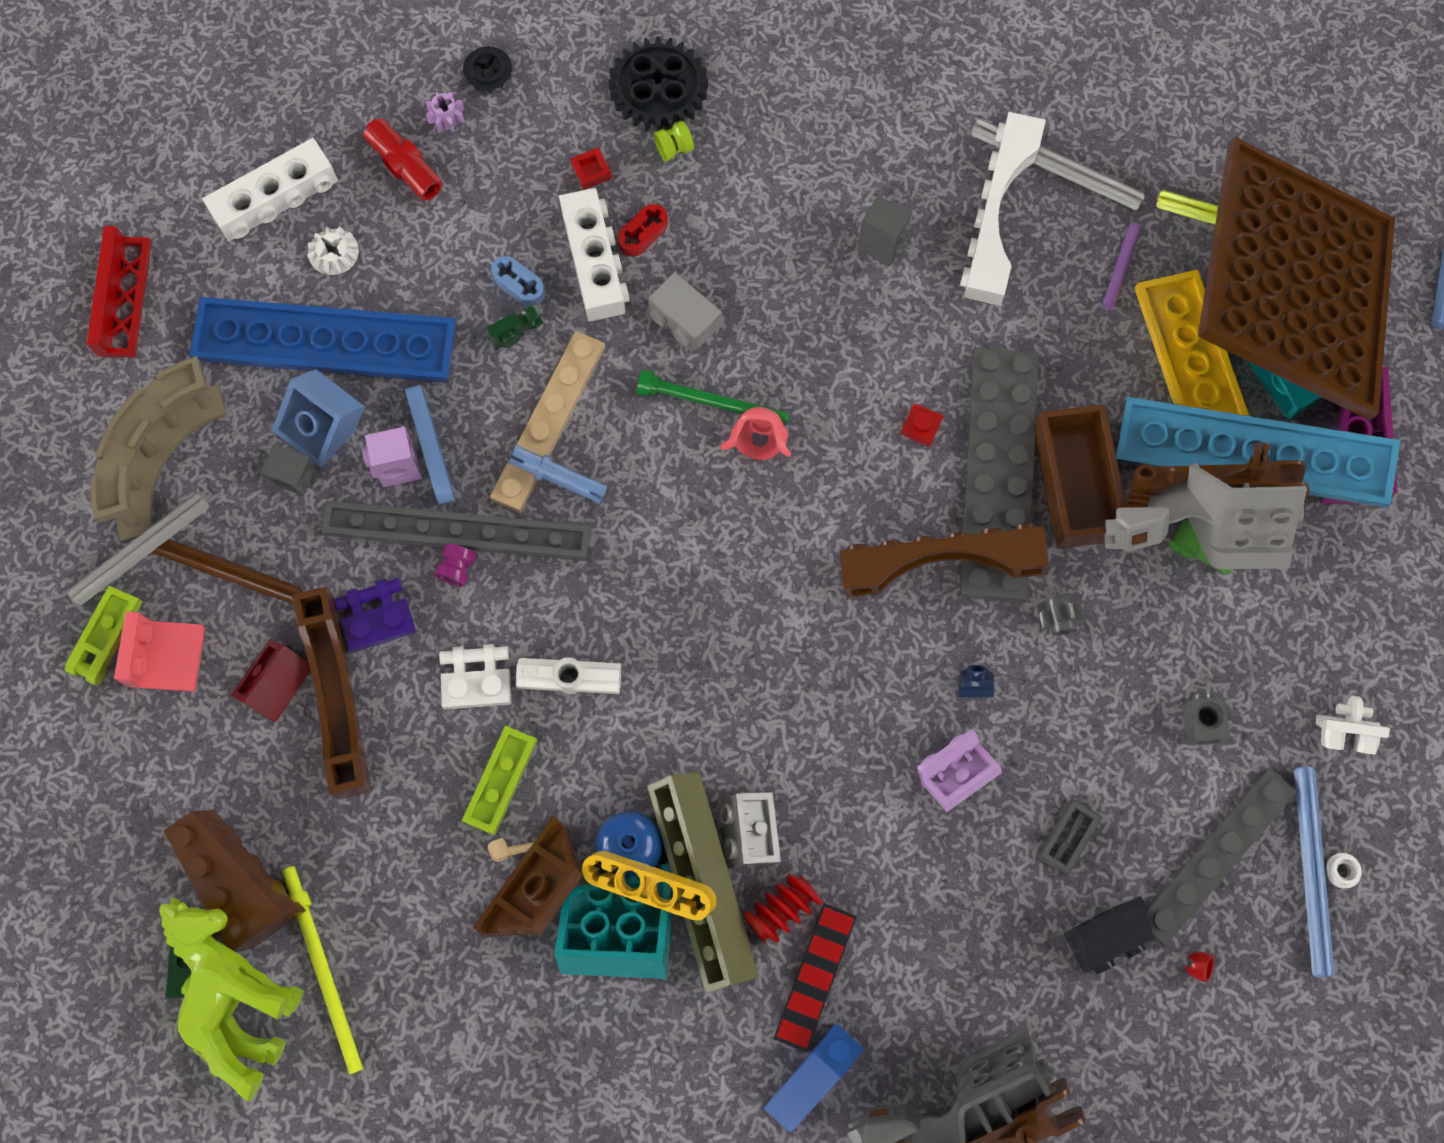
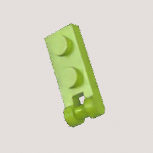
M108 586L68 658L65 672L73 676H84L87 682L95 686L100 685L107 673V667L120 645L125 613L138 612L143 602L139 598ZM89 653L96 655L92 664L86 663Z

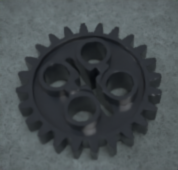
M659 36L656 37L655 44H650L649 40L644 38V46L640 47L637 43L633 42V52L623 49V59H614L615 68H610L611 79H608L610 99L614 101L615 110L622 111L623 120L632 117L634 127L643 122L645 131L649 130L651 124L656 126L657 131L662 129V125H667L670 130L674 122H685V116L694 120L695 110H702V101L707 100V69L702 67L701 57L694 58L693 48L684 52V42L679 43L675 47L673 46L672 38H669L666 44L661 43ZM643 69L648 70L646 72H639V70ZM676 69L679 71L670 72L669 70ZM643 96L648 97L647 99H644V100L638 99L639 97H643ZM677 96V97H679V98H678V99H670L669 97Z

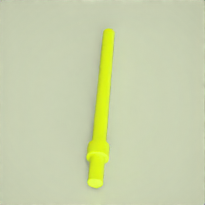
M295 866L288 867L281 872L290 898L294 902H299L306 910L297 917L349 1075L363 1070V1066L309 909L312 904L308 892H303Z

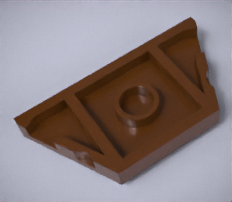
M554 816L551 818L473 926V929L483 936L542 934L583 876L565 825Z

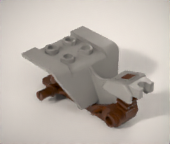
M1260 442L1254 445V454L1249 458L1247 464L1199 465L1198 463H1193L1188 466L1141 465L1132 474L1131 492L1128 495L1126 508H1117L1116 519L1106 520L1105 548L1123 549L1126 552L1159 544L1168 534L1169 524L1188 518L1209 563L1217 569L1290 568L1293 555L1292 545L1297 523L1303 522L1304 506L1309 496V485L1302 482L1305 474V463L1301 460H1280L1270 463L1268 458L1270 446L1262 442L1261 447Z

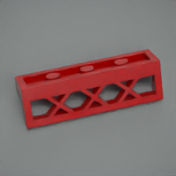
M104 226L86 344L96 356L136 358L152 241L149 237H124L117 226ZM126 246L142 247L141 255L131 263L124 258ZM130 272H133L137 277V283L125 293L120 287L121 279ZM128 300L133 306V311L130 316L121 322L116 317L117 308ZM124 330L129 335L128 347L111 348L112 339Z

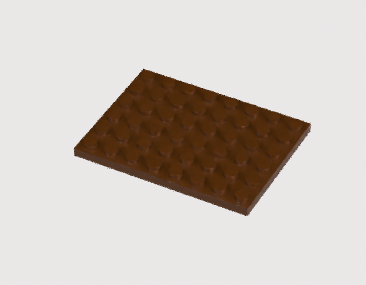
M1235 137L1227 147L1198 337L1357 415L1371 420L1379 414L1395 218Z

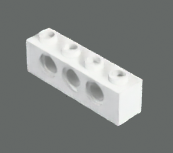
M311 138L205 196L202 200L229 242L234 238L238 239L246 236L250 229L261 223L273 221L279 213L286 209L300 206L306 198L313 194L327 191L338 179L314 138ZM300 175H305L301 179H296ZM277 190L274 194L268 195L269 192ZM249 205L248 208L240 210L243 206Z
M596 188L559 195L561 211L588 322L625 314L624 303L630 301L626 283H619L617 274L623 272L619 254L612 255L611 246L616 244L612 226L606 227L604 218L609 217L605 199L598 198ZM585 224L595 225L591 229L582 228ZM595 251L602 253L598 257L589 256L590 253ZM602 279L609 281V283L604 286H599L595 284L598 280Z

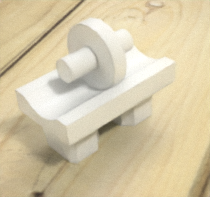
M1351 696L1347 705L1337 704L1336 714L1346 715V718L1316 715V725L1322 728L1321 745L1330 749L1343 750L1346 733L1356 734L1353 750L1375 755L1380 738H1388L1390 728L1381 726L1378 722L1362 720V717L1372 718L1374 712L1373 708L1363 706V700L1359 696Z

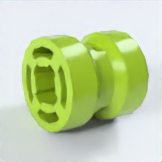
M684 121L674 124L670 130L661 129L653 133L656 147L665 162L674 159L676 154L680 152L686 154L694 150L691 133Z

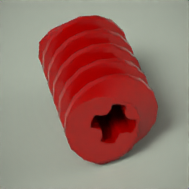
M790 873L786 876L789 887L781 883L775 885L778 897L769 892L764 895L768 906L758 901L754 903L756 916L748 911L743 913L746 923L767 947L766 939L768 938L776 943L780 941L777 933L778 929L787 934L791 932L787 922L789 919L797 924L801 923L798 914L800 910L808 915L812 914L809 905L810 901L820 906L823 904L817 892L799 873V878Z

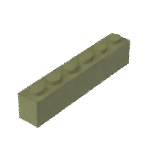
M700 772L670 775L648 785L671 872L707 885L714 891L716 896L715 909L704 919L696 921L685 918L705 993L759 978ZM698 894L691 900L696 902L697 909H701L705 904L700 902L701 896ZM681 897L680 903H681L683 900H685L686 898H685V897Z

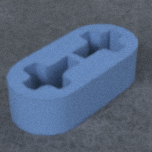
M510 256L499 257L493 262L491 266L494 282L500 288L525 306L538 305L542 302L545 290L538 276ZM511 267L512 275L515 279L507 274L501 277L500 269L508 270ZM523 283L528 288L535 286L536 294L528 293L525 296L524 288L521 284Z

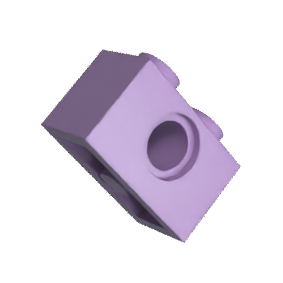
M405 426L365 435L367 447L362 448L365 465L367 468L370 467L373 479L378 478L383 487L422 479L416 448Z

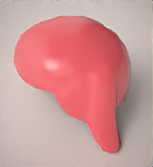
M753 407L745 411L732 428L729 439L720 446L722 450L736 447L744 455L757 460L773 458L780 452L787 457L791 456V452L786 447L788 430L776 412L764 407ZM753 433L767 435V443L762 447L754 445L752 442Z

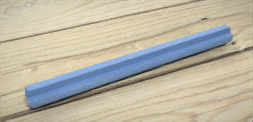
M1302 766L1294 770L1297 791L1296 799L1312 974L1316 977L1334 976V962L1316 771L1314 767Z

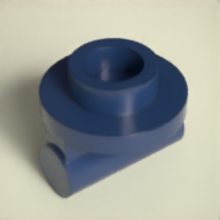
M983 665L968 666L967 669L960 672L959 697H994V674Z

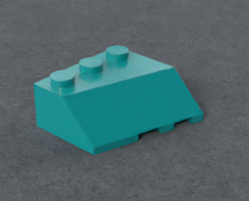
M669 863L661 865V870L672 873ZM638 875L625 879L627 885L631 888H639L640 878ZM659 882L657 885L658 894L663 899H672V887L666 882ZM591 884L574 887L562 904L554 954L560 973L566 975L667 979L674 914Z

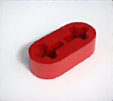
M658 204L645 206L618 233V245L623 254L630 257L639 256L665 232L668 226V215L664 207ZM649 216H651L652 218H656L657 216H659V224H657L656 222H652L646 228V226L648 225ZM638 235L637 245L634 243L627 245V237L633 239Z

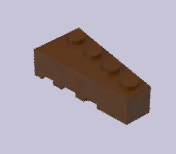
M215 810L190 811L164 830L206 910L220 909L227 915L226 927L217 932L224 945L232 951L240 952L254 948L306 911L299 902H294L285 893L287 889L278 879L274 880L263 869V863L255 854L251 855L242 846V840Z

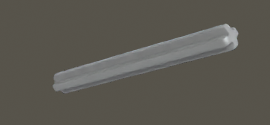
M978 119L973 126L972 135L1000 148L1001 142L995 141L998 126L983 119ZM1039 147L1034 164L1134 210L1140 208L1145 198L1143 192L1045 147Z

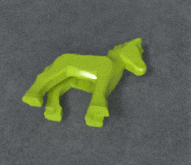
M172 897L169 905L163 903L159 909L162 918L161 925L165 929L163 934L167 937V944L174 948V954L181 957L192 971L181 990V993L185 996L177 1020L178 1032L183 1041L193 1049L195 1054H199L207 1062L213 1076L224 1080L244 1100L250 1102L259 1090L265 1074L257 1069L248 1068L236 1057L249 1058L260 1064L267 1062L274 1066L281 1058L287 1042L276 1036L263 1039L248 1035L239 1027L232 1014L238 1004L242 1002L276 1020L280 1019L282 1015L289 1017L300 1006L304 990L296 986H279L264 973L256 970L240 954L216 941L211 935L225 928L228 920L227 915L222 910H203L197 907H187L184 902H180L177 898Z

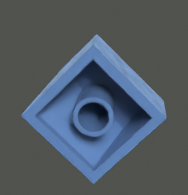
M315 369L290 380L271 431L301 454L310 456L313 462L321 468L356 430L365 406Z

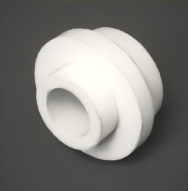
M1335 854L1327 860L1325 865L1327 879L1338 888H1351L1360 881L1362 875L1361 866L1357 859L1350 854ZM1339 865H1343L1347 869L1345 878L1341 877L1337 872Z

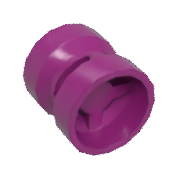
M446 543L442 551L445 560L437 565L434 577L451 585L465 587L469 578L467 568L474 565L477 555L465 547Z

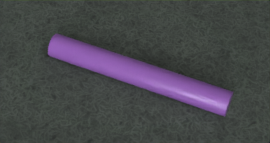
M1130 223L1102 304V307L1105 309L1114 310L1141 230V226L1137 223Z

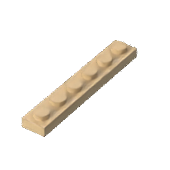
M575 331L517 443L520 447L542 457L545 454L551 455L605 349V343ZM507 462L490 495L491 501L521 514L537 482V479L534 478L535 475L514 465H509Z

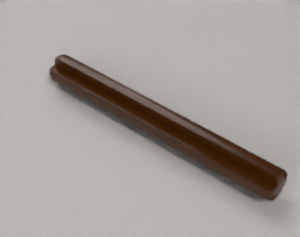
M168 539L151 552L293 605L292 594L303 592L300 586Z

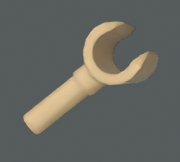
M500 838L490 842L487 849L493 861L501 862L512 855L528 852L534 842L508 847L505 839Z

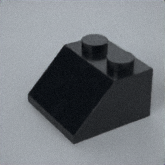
M1141 896L1125 901L1063 933L1083 972L1094 969L1097 975L1114 967L1113 959L1125 953L1127 959L1145 951L1144 943L1153 939L1146 906Z

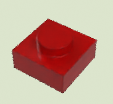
M599 147L570 158L571 166L583 190L612 179L611 171Z
M914 403L900 435L930 447L944 415Z

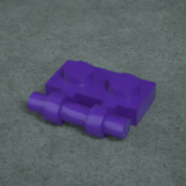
M400 578L390 581L382 579L376 581L375 586L359 591L355 588L346 591L347 595L334 599L338 611L351 607L353 616L341 619L351 653L417 632L406 598L393 602L391 594L403 591ZM378 598L381 599L383 606L364 611L363 603Z

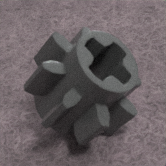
M1069 596L1056 597L1045 601L1046 609H1042V612L1039 613L1042 629L1050 627L1053 636L1066 635L1077 631L1076 623H1080V620L1083 619L1080 603L1072 604Z

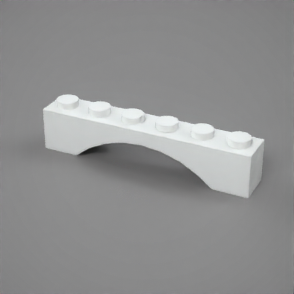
M1008 112L1006 123L999 122L995 141L1001 142L999 152L992 151L988 170H992L994 173L992 181L985 180L981 196L987 202L985 210L978 209L974 225L975 228H980L978 239L971 238L967 254L973 260L971 268L964 267L960 286L966 287L965 298L998 306L1002 304L1012 265L1004 252L999 235L998 215L1000 202L1015 178L1035 162L1046 122L1045 119Z

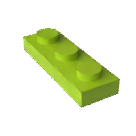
M505 725L463 816V823L493 836L496 835L536 747L537 738Z

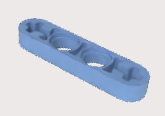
M421 384L406 388L405 393L438 504L442 505L455 501Z

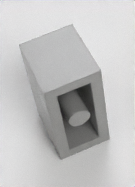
M675 272L648 298L649 315L660 326H668L673 331L675 339L683 346L689 344L693 349L697 350L722 325V311Z

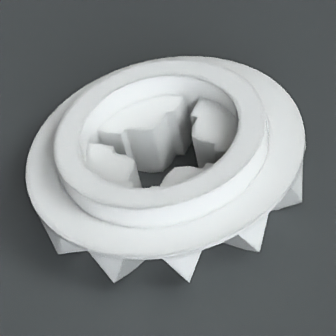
M326 226L325 231L315 233L314 239L308 243L307 256L309 261L317 271L323 274L337 275L344 273L355 264L358 258L359 248L351 232L344 231L340 226L338 229H330ZM327 243L333 247L338 245L337 249L340 257L332 252L328 253L325 244Z

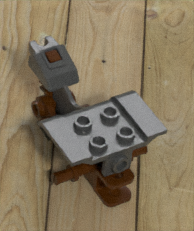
M1025 1027L961 1059L958 1065V1097L950 1111L945 1115L920 1117V1112L907 1104L869 1108L866 1113L848 1122L850 1129L847 1130V1135L852 1143H1038L1049 1136L1058 1137L1081 1126L1086 1119L1081 1106L1073 1107L1058 1115H1054L1048 1105L1065 1098L1070 1093L1069 1083L1066 1078L1050 1083L1054 1079L1050 1067L1044 1058L1037 1059L1029 1030Z

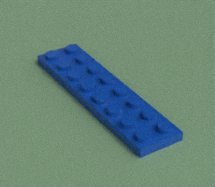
M200 297L189 356L190 358L197 356L201 362L305 371L316 369L319 372L449 383L457 322L455 318Z

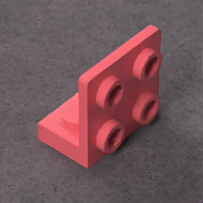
M126 612L114 679L130 688L194 692L197 686L206 628L200 624L150 621L139 612Z

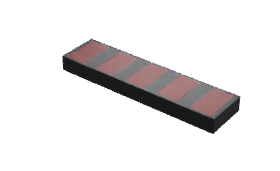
M826 903L823 904L773 1037L774 1040L807 1053L857 916Z

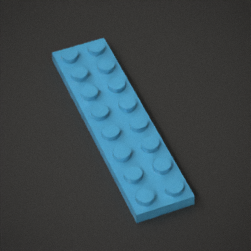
M1127 397L1116 459L1117 463L1133 466H1188L1193 463H1198L1199 465L1247 464L1249 458L1254 454V445L1260 442L1262 447V442H1265L1270 446L1268 452L1270 463L1280 460H1301L1305 463V474L1302 482L1309 485V495L1388 508L1391 505L1401 440Z

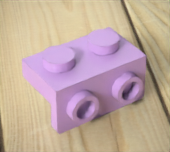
M973 729L953 738L949 745L938 753L927 756L917 768L923 786L946 812L1002 773L1001 766L979 744L978 736Z

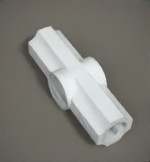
M569 657L561 660L519 658L516 671L517 689L562 691L565 694H576L577 692L620 694L622 666L621 663L584 662ZM568 669L578 672L577 679L572 683H564L560 680L561 674Z

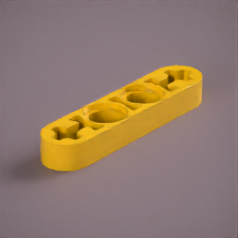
M608 851L595 852L585 859L582 865L583 876L589 884L691 920L699 921L704 919L716 906L715 893L707 885ZM600 861L602 862V869L609 872L599 875V869L594 867V865ZM619 867V869L617 870L616 874H615V873H612V871H614L615 869H617V868ZM630 870L638 874L640 878L639 888H631L627 885L625 881L626 871ZM659 882H666L672 887V899H663L658 894L657 885ZM697 894L701 896L700 902L705 904L701 909H697L696 902L691 900ZM681 897H685V898H686V899L683 900L681 903H679V900L681 899Z

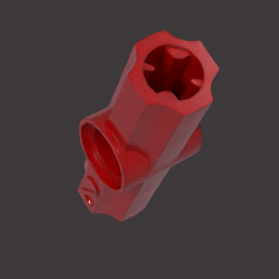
M375 118L367 124L365 131L362 133L363 137L374 151L382 157L383 163L397 180L402 179L422 201L432 200L437 196L443 187L442 180L424 162L416 146L409 139L403 140L384 118Z

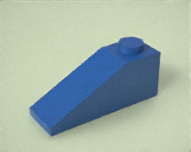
M834 1024L763 1108L791 1134L864 1051V1048L838 1024Z

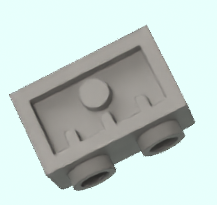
M773 792L741 793L721 799L719 818L724 829L723 854L727 859L728 868L781 862Z

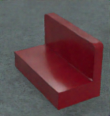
M269 639L230 696L254 709L272 722H276L311 672L309 662L286 646Z

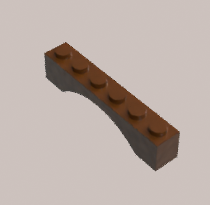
M1034 524L1018 525L1015 527V530L1001 531L1000 528H988L982 530L981 534L968 535L966 532H954L947 535V538L934 539L933 536H920L915 538L914 542L900 543L899 540H887L881 542L880 546L867 547L866 544H853L848 546L847 550H840L843 588L846 598L880 594L891 582L906 572L940 561L963 560L981 563L998 569L1014 579L1048 575L1049 569L1044 526L1035 527Z
M327 587L292 594L297 624L308 658L317 698L322 731L323 763L329 794L340 800L372 792L341 627L334 600L335 597Z

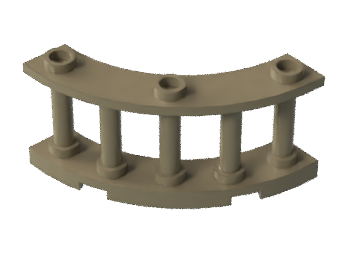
M197 356L163 370L155 375L157 379L148 384L144 389L140 390L138 388L120 407L102 436L95 455L97 463L94 476H91L90 484L93 518L98 523L117 518V529L121 543L136 539L153 526L152 501L155 486L160 472L173 451L188 436L202 426L227 416L220 387L218 384L207 387L201 361Z

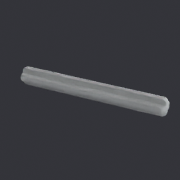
M199 493L193 494L68 590L67 594L71 601L75 604L83 605L209 508L210 505L206 498Z

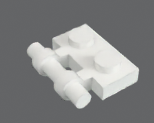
M494 644L483 645V648L465 649L464 646L453 647L452 651H440L441 665L454 664V673L441 674V698L444 710L512 704L510 670H496V660H509L508 646L495 647ZM484 661V671L466 672V663Z

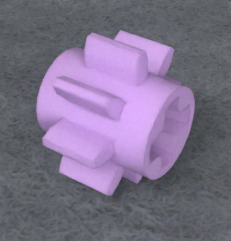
M436 92V96L433 97L432 101H426L429 111L426 114L429 124L435 123L438 132H441L442 129H450L453 132L458 122L464 123L462 100L454 102L452 92L448 94Z

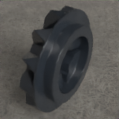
M491 46L480 47L472 51L464 61L463 73L468 85L474 86L477 91L482 89L491 93L495 88L503 89L504 83L511 81V72L513 70L511 60L499 48ZM493 63L495 73L489 72L484 77L482 68L488 69Z

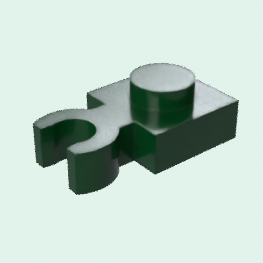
M535 304L531 305L519 315H516L514 312L486 327L490 341L496 350L501 347L508 348L515 345L520 340V337L524 335V331L534 329L543 324L542 315Z

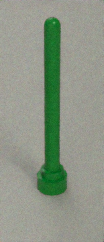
M642 369L636 390L638 395L649 397L650 394L656 396L657 393L740 414L753 407H764L776 412L783 424H787L790 421V415L785 411L660 380L661 377L656 376L653 371Z

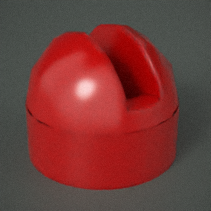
M1202 951L1192 952L1187 957V959L1193 960L1192 966L1185 965V969L1192 978L1207 983L1213 972L1214 955Z

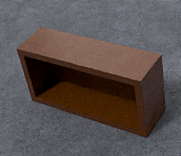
M1105 404L1040 412L1033 424L1035 442L1057 549L1105 543L1106 520L1116 519L1117 508H1126Z

